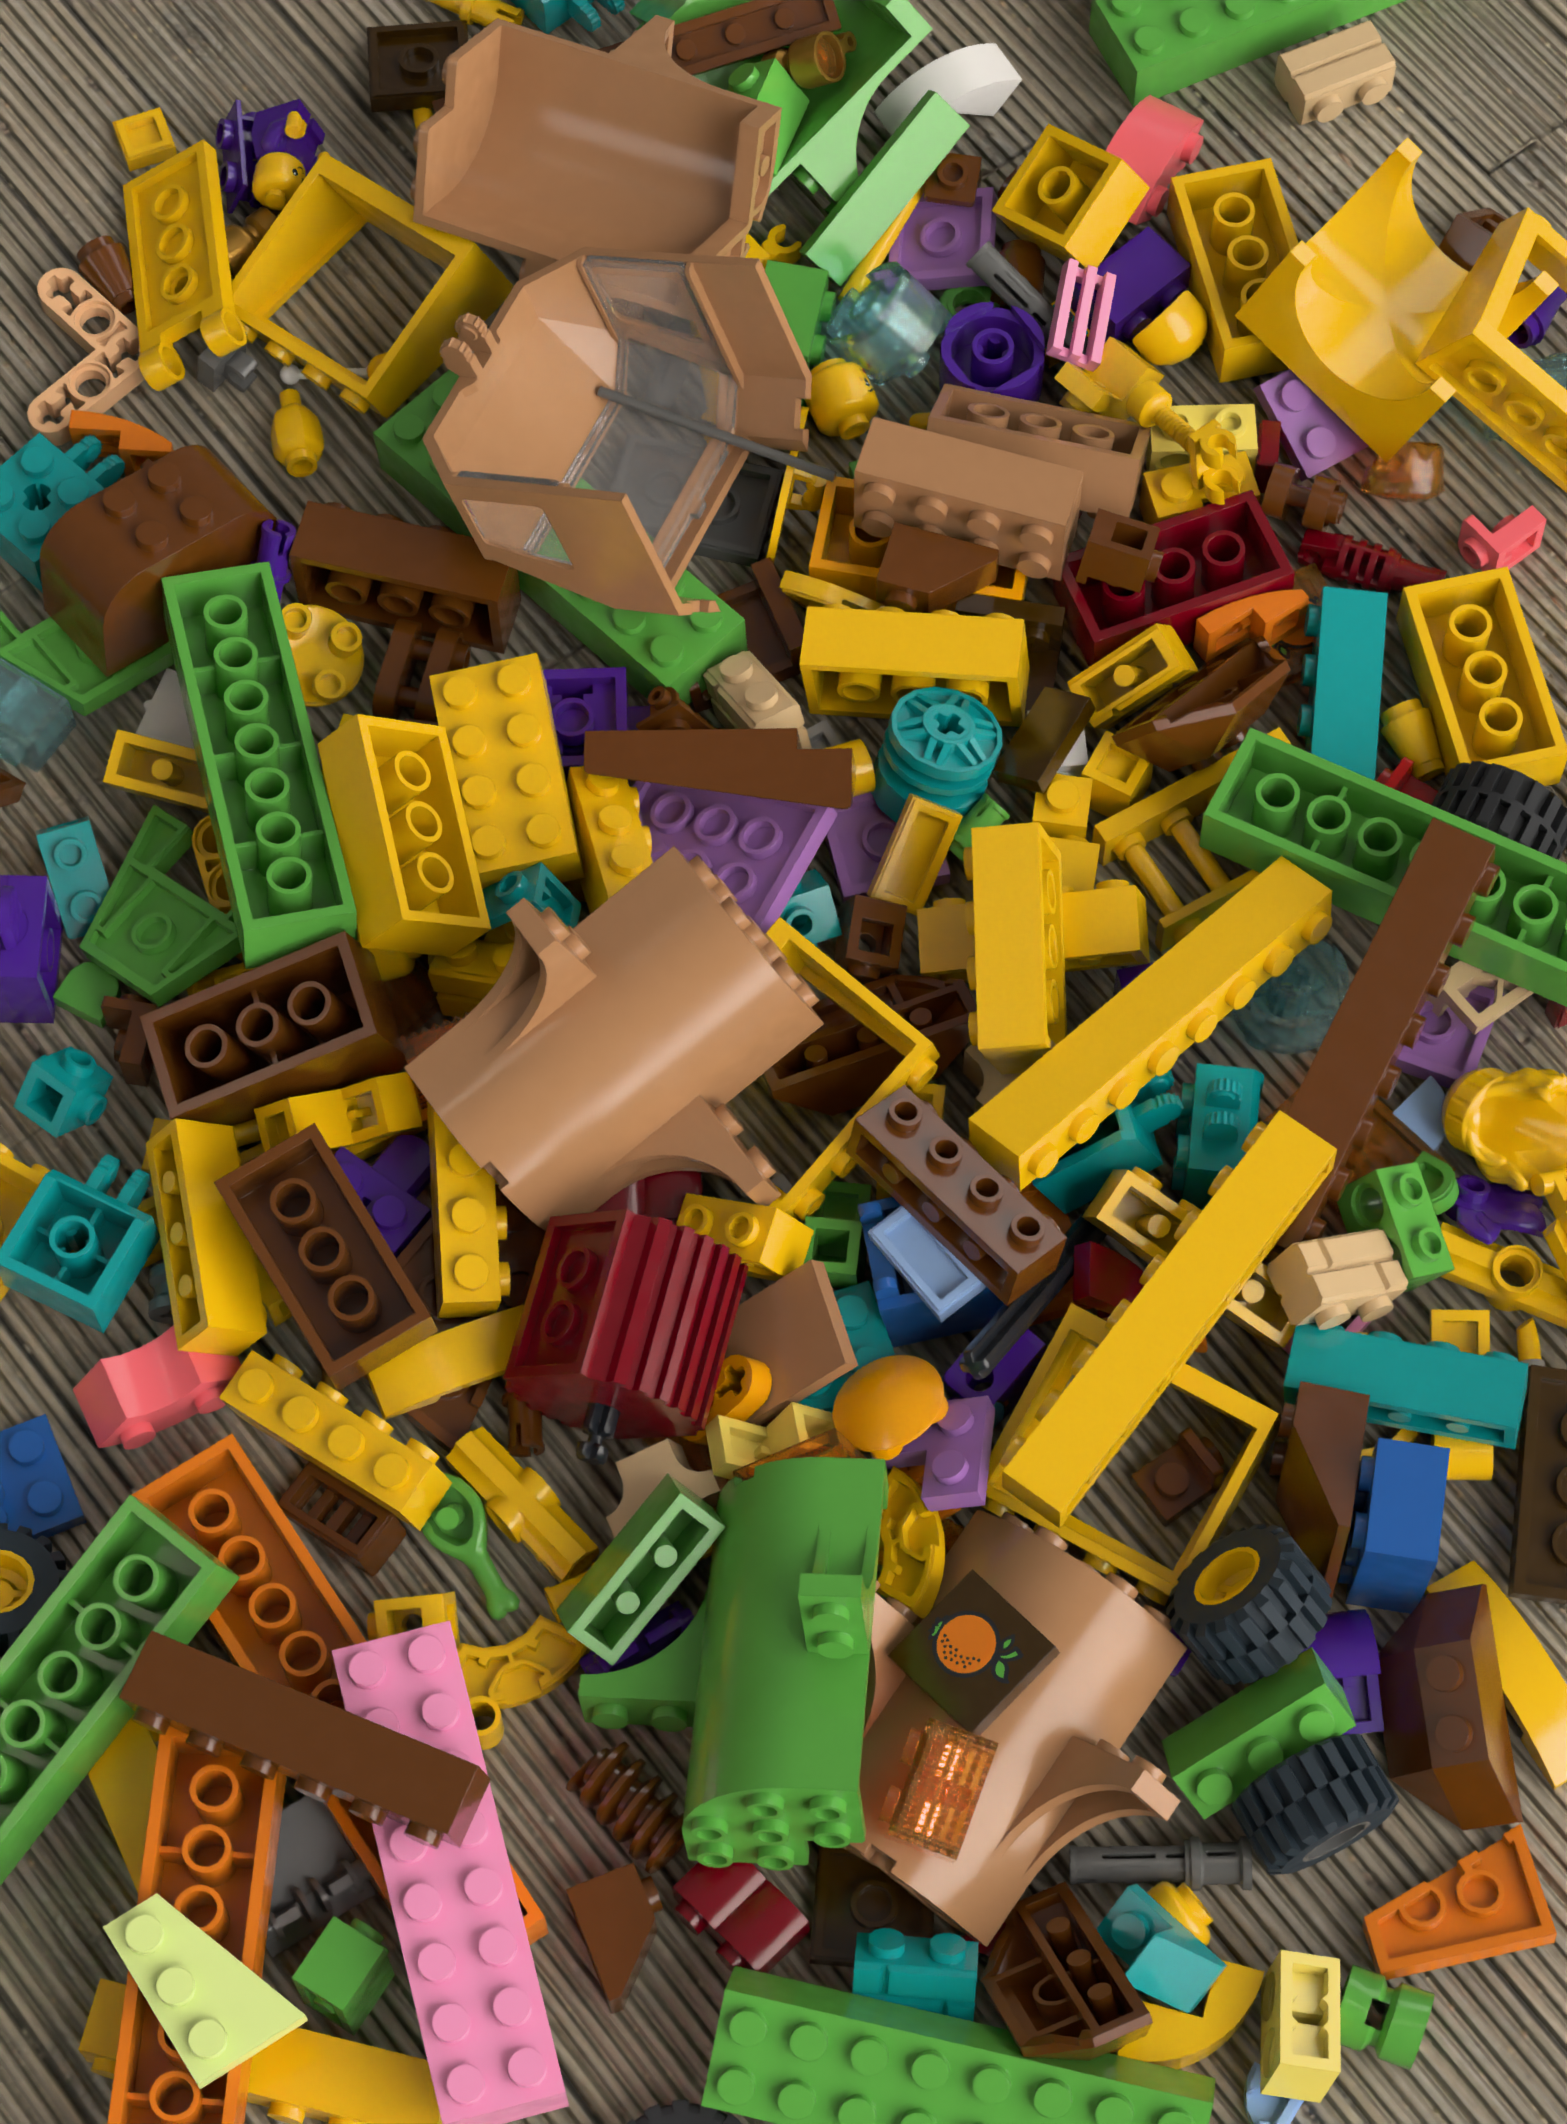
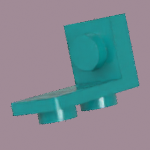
M89 816L36 831L39 848L64 929L69 939L85 936L110 888Z
M542 862L522 871H513L504 876L499 882L482 889L491 925L490 930L510 922L511 919L506 912L522 898L527 899L540 912L549 906L566 927L570 925L574 928L578 925L581 903Z

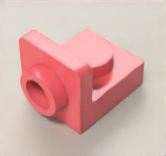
M1532 505L1517 517L1513 514L1506 516L1490 532L1471 514L1462 521L1458 540L1460 553L1464 560L1474 569L1487 571L1507 566L1510 569L1540 547L1547 519Z

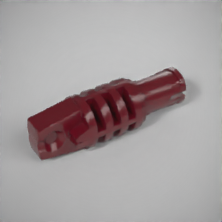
M1306 529L1297 555L1298 563L1315 569L1333 580L1340 582L1341 579H1346L1349 585L1355 586L1356 583L1362 584V589L1370 590L1372 587L1376 589V592L1390 594L1391 590L1403 592V588L1407 586L1445 579L1447 574L1446 570L1431 568L1402 558V553L1398 552L1396 548L1390 547L1388 551L1383 549L1382 544L1375 543L1372 546L1369 545V540L1361 538L1360 542L1355 541L1353 535L1333 534L1313 529Z

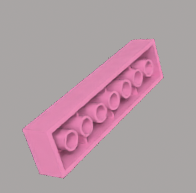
M450 1620L332 1650L346 1711L480 1766L487 1774ZM490 1782L460 1848L445 1841H441L438 1849L425 1846L404 1835L407 1825L386 1817L383 1826L372 1823L442 2124H505L568 2107L569 2103Z

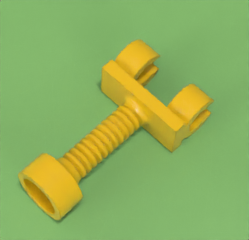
M1154 380L1145 381L1134 389L1127 400V414L1144 428L1155 425L1159 426L1190 454L1192 485L1198 490L1204 487L1205 496L1210 502L1219 505L1225 504L1224 491L1217 486L1219 483L1229 484L1239 495V474L1232 466L1224 465L1223 448H1225L1237 459V444L1234 434L1226 429H1221V424L1216 419L1211 420L1195 431L1170 409L1172 406L1171 394Z

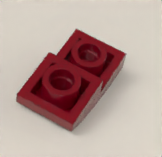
M1089 1241L1074 1246L1073 1301L1098 1309L1097 1317L1107 1321L1113 1310L1124 1298L1132 1303L1142 1290L1144 1285L1139 1283L1143 1271L1128 1258L1095 1242Z

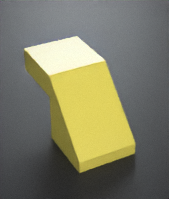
M791 1402L767 1427L722 1415H717L705 1427L713 1475L730 1480L735 1476L741 1478L742 1482L754 1477L755 1466L777 1460L802 1457L848 1458L845 1442L838 1435L834 1427L832 1413Z

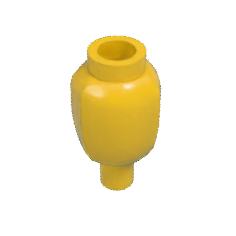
M286 389L279 395L281 408L276 411L271 425L273 455L281 465L286 467L290 475L306 477L317 470V462L323 455V432L317 416L308 407L301 404L299 391L296 389Z

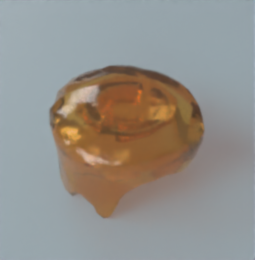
M1406 442L1387 463L1377 454L1376 459L1365 469L1360 491L1384 500L1398 502H1426L1439 496L1445 491L1443 447L1438 443Z

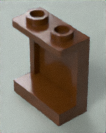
M768 557L750 564L753 581L717 596L745 619L748 651L761 662L778 682L801 674L799 663L804 629L789 597L779 588L781 579L771 558ZM696 682L689 691L692 707L695 713H698L713 706L710 700L712 697L706 689L701 693L699 684Z

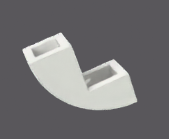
M996 43L972 45L948 53L922 67L894 89L882 101L874 113L892 136L928 90L937 92L958 114L994 116L1022 81V78Z

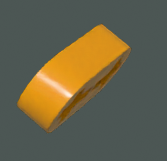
M739 1354L731 1355L723 1360L706 1426L717 1415L745 1422L765 1403L772 1386L770 1369L765 1363ZM706 1430L698 1431L697 1436H682V1438L690 1442L708 1446Z

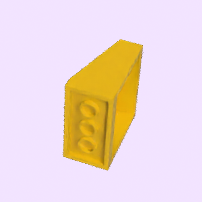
M325 152L319 157L232 281L235 314L239 317L245 328L248 343L252 344L258 337L267 343L264 350L283 365L290 367L293 361H296L304 366L301 373L321 389L327 391L332 384L342 390L339 398L356 411L364 415L370 408L386 419L443 363L444 358L440 356V347L445 339L448 340L452 337L459 339L458 333L455 332L456 329L454 328L458 317L469 312V314L479 316L480 319L485 321L502 305L514 286L475 242L413 222V205ZM367 222L446 269L368 381L268 320Z
M1527 207L1499 223L1415 364L1432 379L1437 380L1442 376L1457 390L1452 395L1567 493V390L1497 331L1527 260L1541 272L1545 270L1559 284L1558 287L1567 293V241L1551 227L1544 217L1534 213Z
M779 917L766 933L786 956V963L796 975L799 974L905 1057L787 1194L775 1185L782 1195L768 1206L777 1207L796 1220L800 1218L802 1221H805L806 1216H813L825 1199V1194L822 1192L837 1175L840 1178L845 1177L857 1165L846 1153L855 1119L903 1085L916 1092L921 1090L937 1071L938 1065L935 1062L940 1055L928 1038Z
M1071 1303L990 1454L985 1505L981 1507L999 1517L1004 1512L1012 1515L1018 1513L1036 1523L1033 1528L1034 1532L1038 1526H1042L1065 1542L1068 1540L1086 1550L1087 1553L1082 1561L1096 1570L1108 1575L1109 1572L1116 1574L1119 1568L1139 1579L1135 1586L1138 1592L1165 1606L1171 1590L1178 1584L1177 1579L1183 1570L1190 1566L1193 1562L1192 1560L1200 1552L1205 1551L1213 1542L1219 1539L1276 1438L1281 1416L1274 1410L1184 1364L1169 1386L1252 1431L1173 1571L1071 1515L1059 1529L1002 1488V1471L1005 1467L1000 1464V1460L1017 1436L1022 1435L1027 1439L1040 1423L1035 1418V1415L1046 1397L1054 1389L1063 1393L1073 1376L1070 1373L1071 1367L1088 1344L1098 1347L1109 1333V1330L1105 1328L1107 1321Z

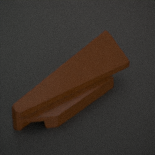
M797 728L585 731L584 771L587 774L837 809H848L852 806L856 782V764L852 748L802 749Z

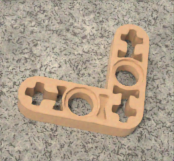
M56 268L46 272L39 279L37 285L38 296L45 314L89 355L31 402L27 411L33 436L35 437L40 432L55 446L63 445L72 439L69 431L71 410H75L74 407L80 411L103 414L145 380L140 371L138 360L134 361L129 357L122 360L121 357L125 352L131 355L139 352L140 355L138 327L78 273L68 268ZM57 290L64 294L70 291L73 302L77 307L73 310L68 300L61 295L54 297L53 293ZM92 317H104L110 321L109 327L98 334H90L82 329L83 324ZM117 370L118 377L114 378L113 373ZM89 379H99L106 384L105 389L97 396L87 397L78 393L79 386ZM67 397L71 400V402L68 405L65 401ZM47 415L53 418L61 416L62 421L56 425L52 421L44 423L43 418Z

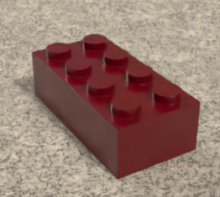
M1249 490L1226 498L1224 505L1212 503L1151 524L1160 528L1154 549L1164 552L1155 582L1151 583L1144 580L1140 593L1122 587H1114L1104 581L1091 577L1087 578L1086 584L1076 582V576L1085 548L1070 552L1061 580L1053 579V594L1059 606L1065 607V619L1090 667L1156 623L1171 625L1184 646L1193 643L1196 619L1219 607L1249 596L1281 590H1293L1295 572L1253 490Z

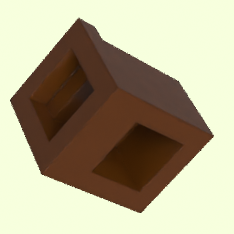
M1098 508L1075 581L1086 584L1087 578L1091 577L1104 581L1114 587H1122L1140 593L1144 580L1151 583L1155 582L1164 552L1154 549L1160 528Z
M853 895L838 908L837 917L840 918L839 924L842 935L837 936L834 962L844 970H847L862 985L879 978H884L897 971L899 968L907 906L862 895ZM859 939H863L868 943L870 952L858 949Z

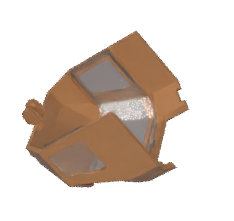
M583 247L517 281L489 328H487V324L479 316L469 314V312L460 315L454 326L459 339L454 337L448 340L445 339L439 351L441 353L440 356L444 358L443 362L446 368L457 374L459 378L453 385L434 420L429 425L422 440L446 490L484 559L497 561L615 609L677 616L692 615V612H721L716 601L679 597L675 587L750 452L599 397L598 390L601 386L773 449L808 452L809 429H800L801 399H811L812 375L760 259Z

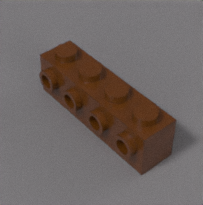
M903 1085L855 1119L846 1153L1006 1306L1056 1270L1067 1239L1060 1231L1057 1223L1050 1216L1036 1209L1019 1192L1017 1186L1010 1178L1000 1175L986 1162L968 1139L960 1137L939 1117L937 1111L929 1102L919 1099L906 1085Z

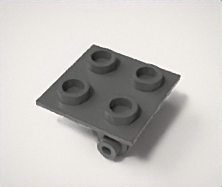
M307 1795L282 1809L266 1949L271 1957L276 1956L328 1924L333 1916H341L376 1894L368 1881L371 1879L361 1860L355 1858L325 1804Z

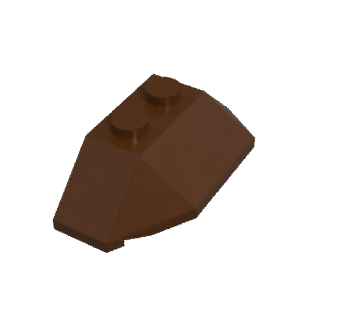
M1263 636L1236 645L1208 661L1198 669V672L1185 679L1111 737L1117 747L1168 772L1190 764L1194 771H1199L1214 764L1223 757L1220 749L1229 748L1244 740L1249 731L1247 727L1265 714L1291 669L1286 659L1274 647L1269 646Z
M892 974L863 985L934 1044L940 1057L935 1062L938 1068L930 1081L936 1080L970 1041L968 1017L970 1012L977 1011V1004L963 979L948 978L946 981L928 976ZM826 997L812 1006L824 1024L764 1072L762 1076L773 1099L834 1116L863 1106L905 1057Z
M1478 1584L1426 1594L1378 1653L1381 1668L1378 1680L1384 1723L1383 1737L1389 1777L1393 1782L1463 1831L1523 1822L1487 1586L1486 1584Z
M1066 1881L1018 1901L1005 1919L1006 1926L995 1942L983 1972L981 1983L1023 2057L1090 2061L1106 2053L1118 2051L1125 2045L1145 2037L1153 2023L1150 2012Z

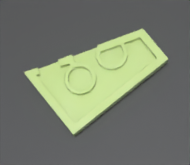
M157 1893L103 1926V1929L199 2089H202L308 2021L307 2016Z

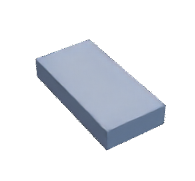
M903 1206L897 1208L868 1231L870 1240L941 1323L986 1288L968 1268Z

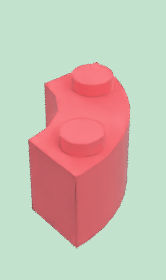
M1151 95L1145 97L1134 107L1105 150L1123 159L1150 187L1128 221L1134 225L1149 221L1152 216H1159L1169 196V189L1167 187L1170 184L1171 177H1175L1185 167L1186 163L1191 165L1194 162L1204 139L1203 136L1199 135L1204 122L1203 119Z
M173 1325L161 1336L142 1347L121 1355L100 1359L73 1388V1392L97 1447L104 1448L122 1444L124 1449L130 1450L146 1445L155 1438L157 1432L176 1425L197 1413L207 1414L224 1407L226 1404L219 1397L240 1368L241 1363L238 1356L178 1351Z

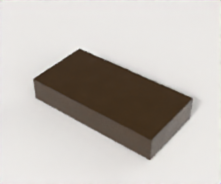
M1045 686L993 769L998 781L1044 794L1096 710L1091 698Z

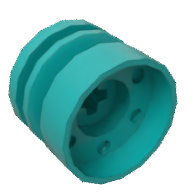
M941 687L913 690L899 699L891 713L888 722L889 726L883 736V744L878 751L873 765L876 787L871 794L878 807L896 823L909 793L960 812L964 817L986 791L988 779L1002 748V729L994 714L977 699L965 693Z

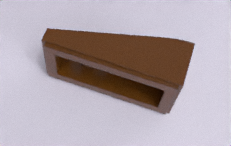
M310 1461L277 1502L289 1520L372 1577L379 1572L406 1536V1529L393 1513ZM320 1486L326 1489L308 1514L302 1509ZM338 1500H342L343 1503L326 1525L321 1523ZM358 1513L362 1514L347 1536L343 1537L341 1534Z

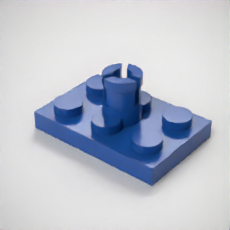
M46 1414L0 1431V1523H7L8 1530L17 1531L20 1525L32 1529L33 1539H37L42 1535L48 1538L87 1523Z

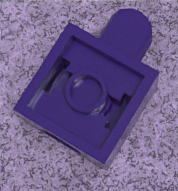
M626 667L543 670L567 784L570 767L584 766V745L575 748L566 747L565 745L578 746L584 744L585 731L638 730L636 723L650 716V705L629 706Z
M0 875V1022L54 1024L56 1005L53 996L58 989L64 925L47 876Z
M399 1135L388 1144L371 1166L341 1146L334 1156L394 1256L397 1258L432 1217L431 1210L416 1199L431 1182L429 1146L423 1139L416 1136Z

